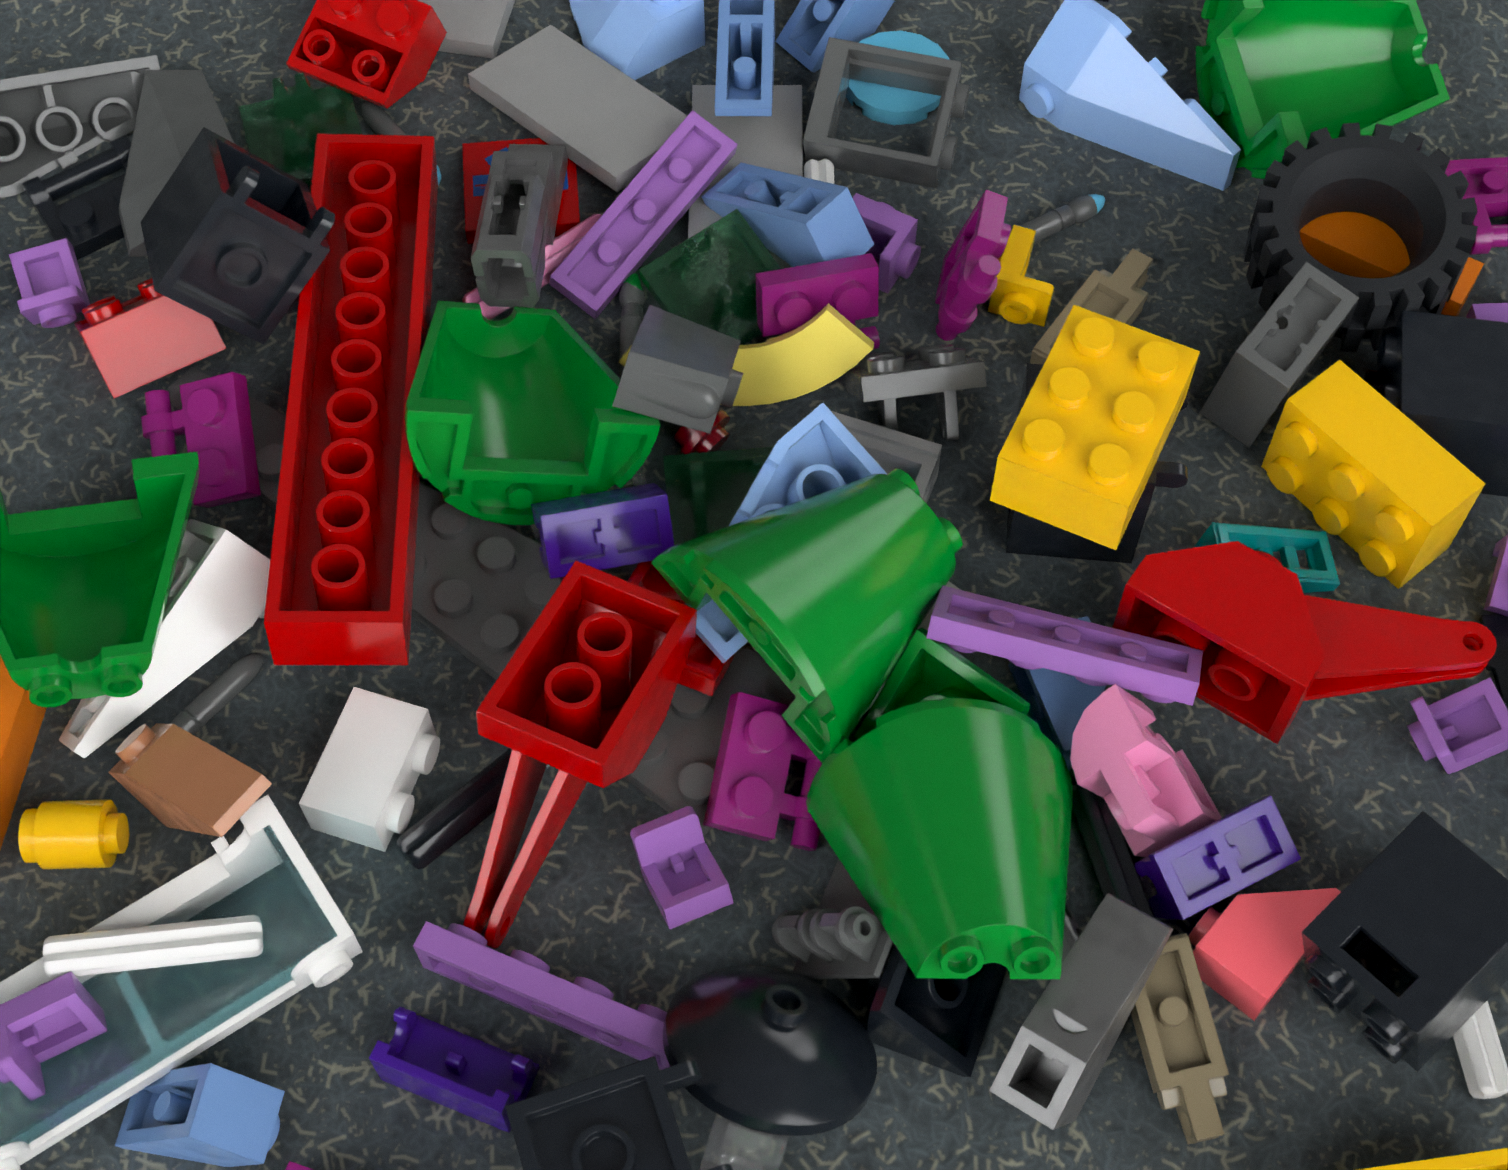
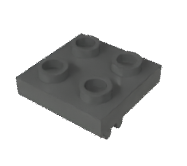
M953 344L918 348V359L905 360L904 356H895L894 352L867 354L859 362V366L853 367L844 374L847 392L862 402L876 401L879 426L898 431L896 398L935 393L942 439L945 438L946 441L959 440L956 390L987 386L985 362L966 355L965 348H954Z

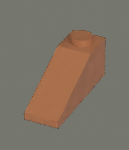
M156 723L151 729L146 724H143L133 731L115 752L121 760L108 772L166 827L223 837L272 784L263 774L175 724Z

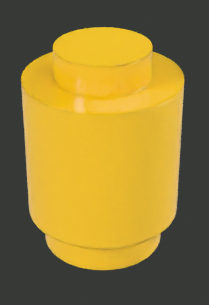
M110 799L44 801L38 808L26 809L19 823L18 843L23 861L25 863H38L40 868L44 870L110 868L114 865L117 854L125 853L129 842L127 816L125 813H118L115 803Z

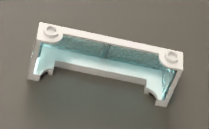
M269 795L256 801L241 816L240 821L244 829L231 845L228 844L224 836L219 837L211 842L217 852L216 854L85 931L94 932L256 915L260 917L262 922L264 945L262 954L249 958L76 976L102 1007L108 1031L40 1063L46 1094L33 1101H30L12 1081L6 1084L0 1081V1170H22L20 1165L313 983L315 987L326 986L342 977L353 966L351 959L362 953L355 934ZM43 957L0 982V1005L43 983L53 980L47 977L45 973Z

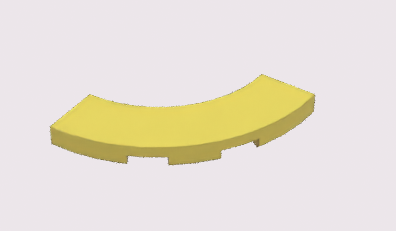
M828 303L816 316L790 332L769 338L763 343L739 345L732 369L742 372L743 376L733 406L773 404L818 390L856 366L873 350L874 342ZM631 346L627 349V351L622 355L621 359L619 360V363L624 367Z

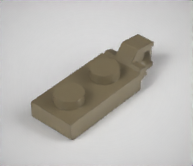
M1132 248L1113 274L1105 269H1102L1100 272L1094 270L1034 346L1030 363L1044 365L1073 305L1131 326L1143 310L1144 303L1148 298L1149 293L1142 290V287L1149 278L1147 272L1153 259Z
M1187 933L1168 938L1131 1011V1016L1153 1094L1157 1093L1162 1110L1176 1108L1187 1144L1189 1145L1212 1140L1224 1135L1214 1098L1227 1095L1224 1077L1229 1075L1190 940Z

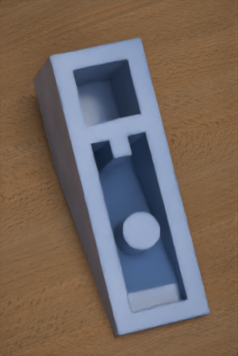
M719 0L715 116H772L775 65V0Z
M741 162L701 196L707 207L792 267L863 255L874 246V242L850 191L845 186Z

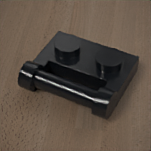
M126 135L111 141L110 149L41 181L37 176L22 183L27 197L55 241L67 238L73 246L77 260L124 238L119 215V203L125 174L58 206L53 201L122 168L126 172L131 142Z

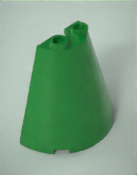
M1205 0L1201 17L1205 20L1209 19L1206 45L1196 46V79L1200 105L1240 147L1241 151L1236 168L1245 167L1252 172L1251 177L1265 179L1266 172L1273 161L1276 160L1281 163L1285 148L1296 140L1307 148L1310 134L1316 130L1326 127L1331 138L1334 139L1338 138L1342 124L1359 122L1360 135L1372 136L1376 123L1395 126L1450 99L1438 64H1427L1422 57V52L1427 45L1428 33L1416 0Z
M451 301L437 302L405 408V430L408 445L416 468L422 478H427L442 493L444 501L456 509L485 521L509 525H535L531 504L604 492L615 484L621 489L645 462L657 439L661 425L656 418L612 406L620 378L556 310L514 307L513 312L507 318L493 321L482 315L480 304Z
M198 451L131 459L137 499L8 514L0 489V655L10 677L20 687L29 691V700L33 704L48 708L64 705L71 699H85L103 695L127 697L137 693L143 687L142 676L148 670L152 661L198 484Z
M895 468L887 475L873 474L669 547L654 558L651 564L687 606L698 611L713 599L796 696L781 716L823 764L831 752L845 738L848 739L908 646L916 630L920 627L936 602L941 587L946 586L952 577L956 567L955 553L962 548L963 542L956 527L947 519L937 517L920 497L918 486L912 477L905 471Z
M944 698L910 704L875 718L877 727L861 736L852 743L845 738L825 759L816 773L806 799L807 810L915 977L967 979L980 971L984 964L997 963L1007 967L1010 979L1060 980L1073 789L1066 761L1058 745H1054L1041 732L1038 723L1027 715L998 703L967 698Z

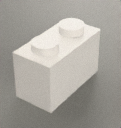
M353 687L299 802L311 829L380 851H386L393 833L402 834L409 824L414 809V796L411 793L420 773L428 775L438 757L440 738L436 736L428 709Z

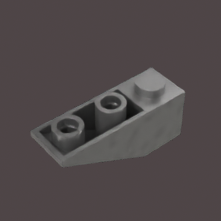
M1106 894L1062 962L1060 980L1052 979L1022 1024L989 1091L1052 1130L1076 1121L1173 928L1112 894Z

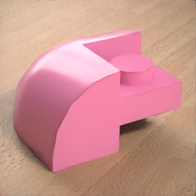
M1114 684L1103 691L1084 709L1072 735L1070 761L1077 784L1104 798L1134 856L1148 857L1149 854L1222 817L1184 751L1181 749L1175 752L1163 736L1159 733H1154L1148 726L1156 720L1153 711L1141 700Z

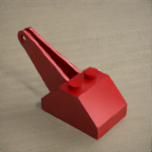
M1239 541L1146 555L1125 585L1112 627L1203 650L1200 683L1196 697L1276 744L1279 743L1290 726L1303 701L1445 680L1471 678L1479 675L1485 669L1497 648L1493 633L1486 626L1477 622L1436 618L1304 595L1296 573L1282 566L1274 556L1263 551H1255Z
M575 560L477 709L478 734L512 749L475 892L463 926L481 934L490 917L484 935L488 942L487 946L496 949L503 942L529 887L587 782L605 788L633 773L638 767L665 721L696 634L697 609ZM548 764L559 769L509 874Z

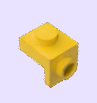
M1013 225L1007 245L998 259L1001 264V270L997 275L998 285L991 295L988 312L999 314L1007 321L1015 324L1032 323L1044 327L1054 286L1050 283L1025 277L1036 231Z

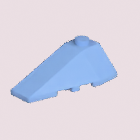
M569 0L570 9L581 36L582 46L633 80L705 45L704 0Z
M1064 0L1024 63L1019 100L1024 103L1026 109L1033 116L1046 119L1062 131L1222 191L1229 187L1240 155V147L1195 99L1187 98L1182 100L1163 78L1168 70L1156 57L1147 62L1126 40L1132 31L1118 16L1094 0Z
M821 403L776 442L729 526L873 474L887 475V473L824 403ZM713 599L697 611L696 634L722 663L726 662L748 642Z

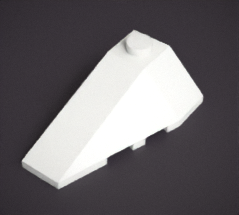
M190 519L187 522L152 661L148 670L142 676L143 687L137 693L127 697L103 695L81 699L59 741L76 754L86 758L250 629L258 617L264 618L270 559L228 530Z

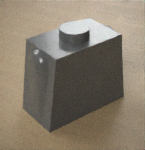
M649 305L630 348L612 406L710 434L719 406L723 405L732 408L743 373L733 370L732 367L741 341Z

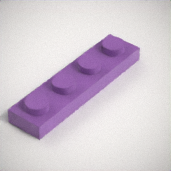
M692 110L550 275L549 285L592 318L596 319L620 291V287L627 278L638 270L735 155L738 144Z
M947 586L941 587L931 615L926 637L927 639L943 642L958 652L973 653L978 651L1006 658L1014 665L1024 669L1035 670L1045 668L1073 675L1080 682L1091 686H1113L1116 684L1121 688L1140 692L1145 698L1158 703L1179 702L1193 706L1200 683L1203 650Z
M425 922L413 945L423 968L641 1061L655 1056L658 1067L661 1070L670 1067L663 1046V1026L667 1012L648 1004H640L637 1010L612 1000L614 995L608 988L585 977H576L573 983L550 974V967L544 961L527 952L513 950L510 956L486 947L487 940L466 926L451 923L446 930L430 922Z

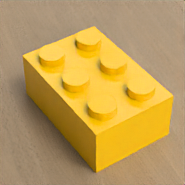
M1073 305L997 457L990 501L1117 550L1184 403L1200 351Z
M1340 359L1287 399L1261 465L1267 471L1270 481L1278 490L1285 494L1294 495L1312 512L1316 523L1324 531L1342 538L1359 554L1362 564L1368 571L1378 577H1385L1397 589L1401 588L1450 547L1486 484Z

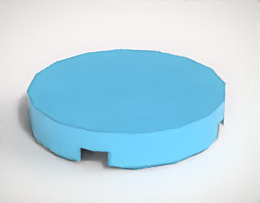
M901 30L879 32L859 42L949 59L937 43L923 35ZM850 79L846 93L848 101L852 106L854 101L857 106L861 107L864 116L873 121L890 125L915 124L927 119L928 112L939 107L941 96L853 79Z

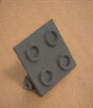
M839 858L819 908L810 909L804 913L799 910L784 911L777 917L772 926L774 941L782 950L798 959L793 972L809 979L879 978L882 968L888 962L894 946L893 941Z

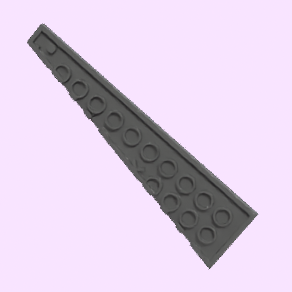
M191 367L166 390L170 393L172 412L182 409L179 385L211 376ZM249 396L261 496L257 497L276 511L286 414ZM185 434L178 436L186 442ZM420 483L411 615L495 680L498 679L564 577L549 578L548 570L544 566L539 552V548L542 547L541 543L503 524L470 516L444 501L442 493ZM742 646L737 651L713 696L677 684L665 721L636 770L623 777L669 813L686 806L693 807L699 818L703 837L712 829V827L704 826L703 822L730 695L743 692L785 705H790L796 698L761 655L745 646Z

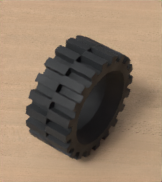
M1359 122L1344 123L1338 138L1332 139L1325 127L1311 132L1307 148L1298 140L1285 148L1281 163L1276 160L1273 161L1266 172L1263 185L1260 186L1244 248V262H1250L1246 277L1250 289L1262 287L1258 303L1265 312L1269 310L1306 262L1359 297L1333 335V337L1341 338L1340 351L1357 353L1361 340L1368 338L1371 340L1373 351H1378L1382 335L1384 333L1392 334L1402 310L1441 314L1445 303L1449 301L1476 239L1478 226H1473L1472 223L1478 212L1475 197L1463 199L1469 183L1462 171L1447 176L1445 171L1451 158L1439 148L1429 157L1421 153L1420 149L1424 138L1411 132L1408 133L1404 143L1389 139L1393 126L1376 123L1372 136L1360 135ZM1334 212L1366 214L1384 222L1398 234L1406 246L1410 265L1398 274L1386 278L1372 279L1345 275L1324 266L1314 259L1305 250L1299 231L1310 221Z

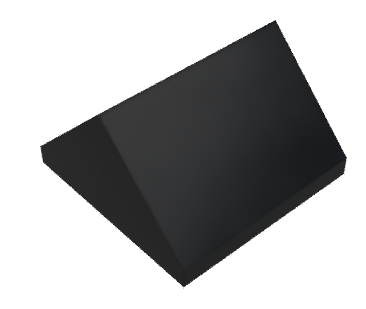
M894 944L869 1012L867 1033L873 1044L957 1075L971 1077L1007 967L997 963L984 964L980 971L967 979L916 978Z

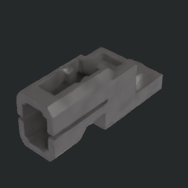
M509 144L508 151L493 152L471 253V262L474 275L477 276L476 283L480 299L490 307L533 308L539 301L545 270V245H553L568 165L565 145Z

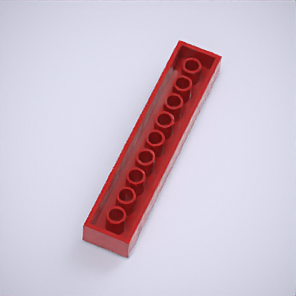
M317 134L311 195L316 210L324 207L335 214V221L326 235L330 251L299 294L264 626L274 665H408L420 473L416 468L408 445L405 430V408L430 326L438 198L434 136Z

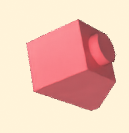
M1337 888L1238 894L1222 914L1213 907H1210L1188 936L1190 943L1195 946L1193 954L1201 981L1255 1021L1305 956L1302 931L1341 891Z

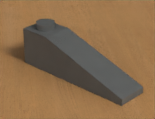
M157 55L0 79V198L18 195L24 192L22 183L37 176L40 178L59 166L63 170L78 162L79 158L77 156L104 141L111 142L134 131L145 71L160 70Z
M202 70L145 71L119 203V215L129 257L147 256L141 220L203 127L234 143Z

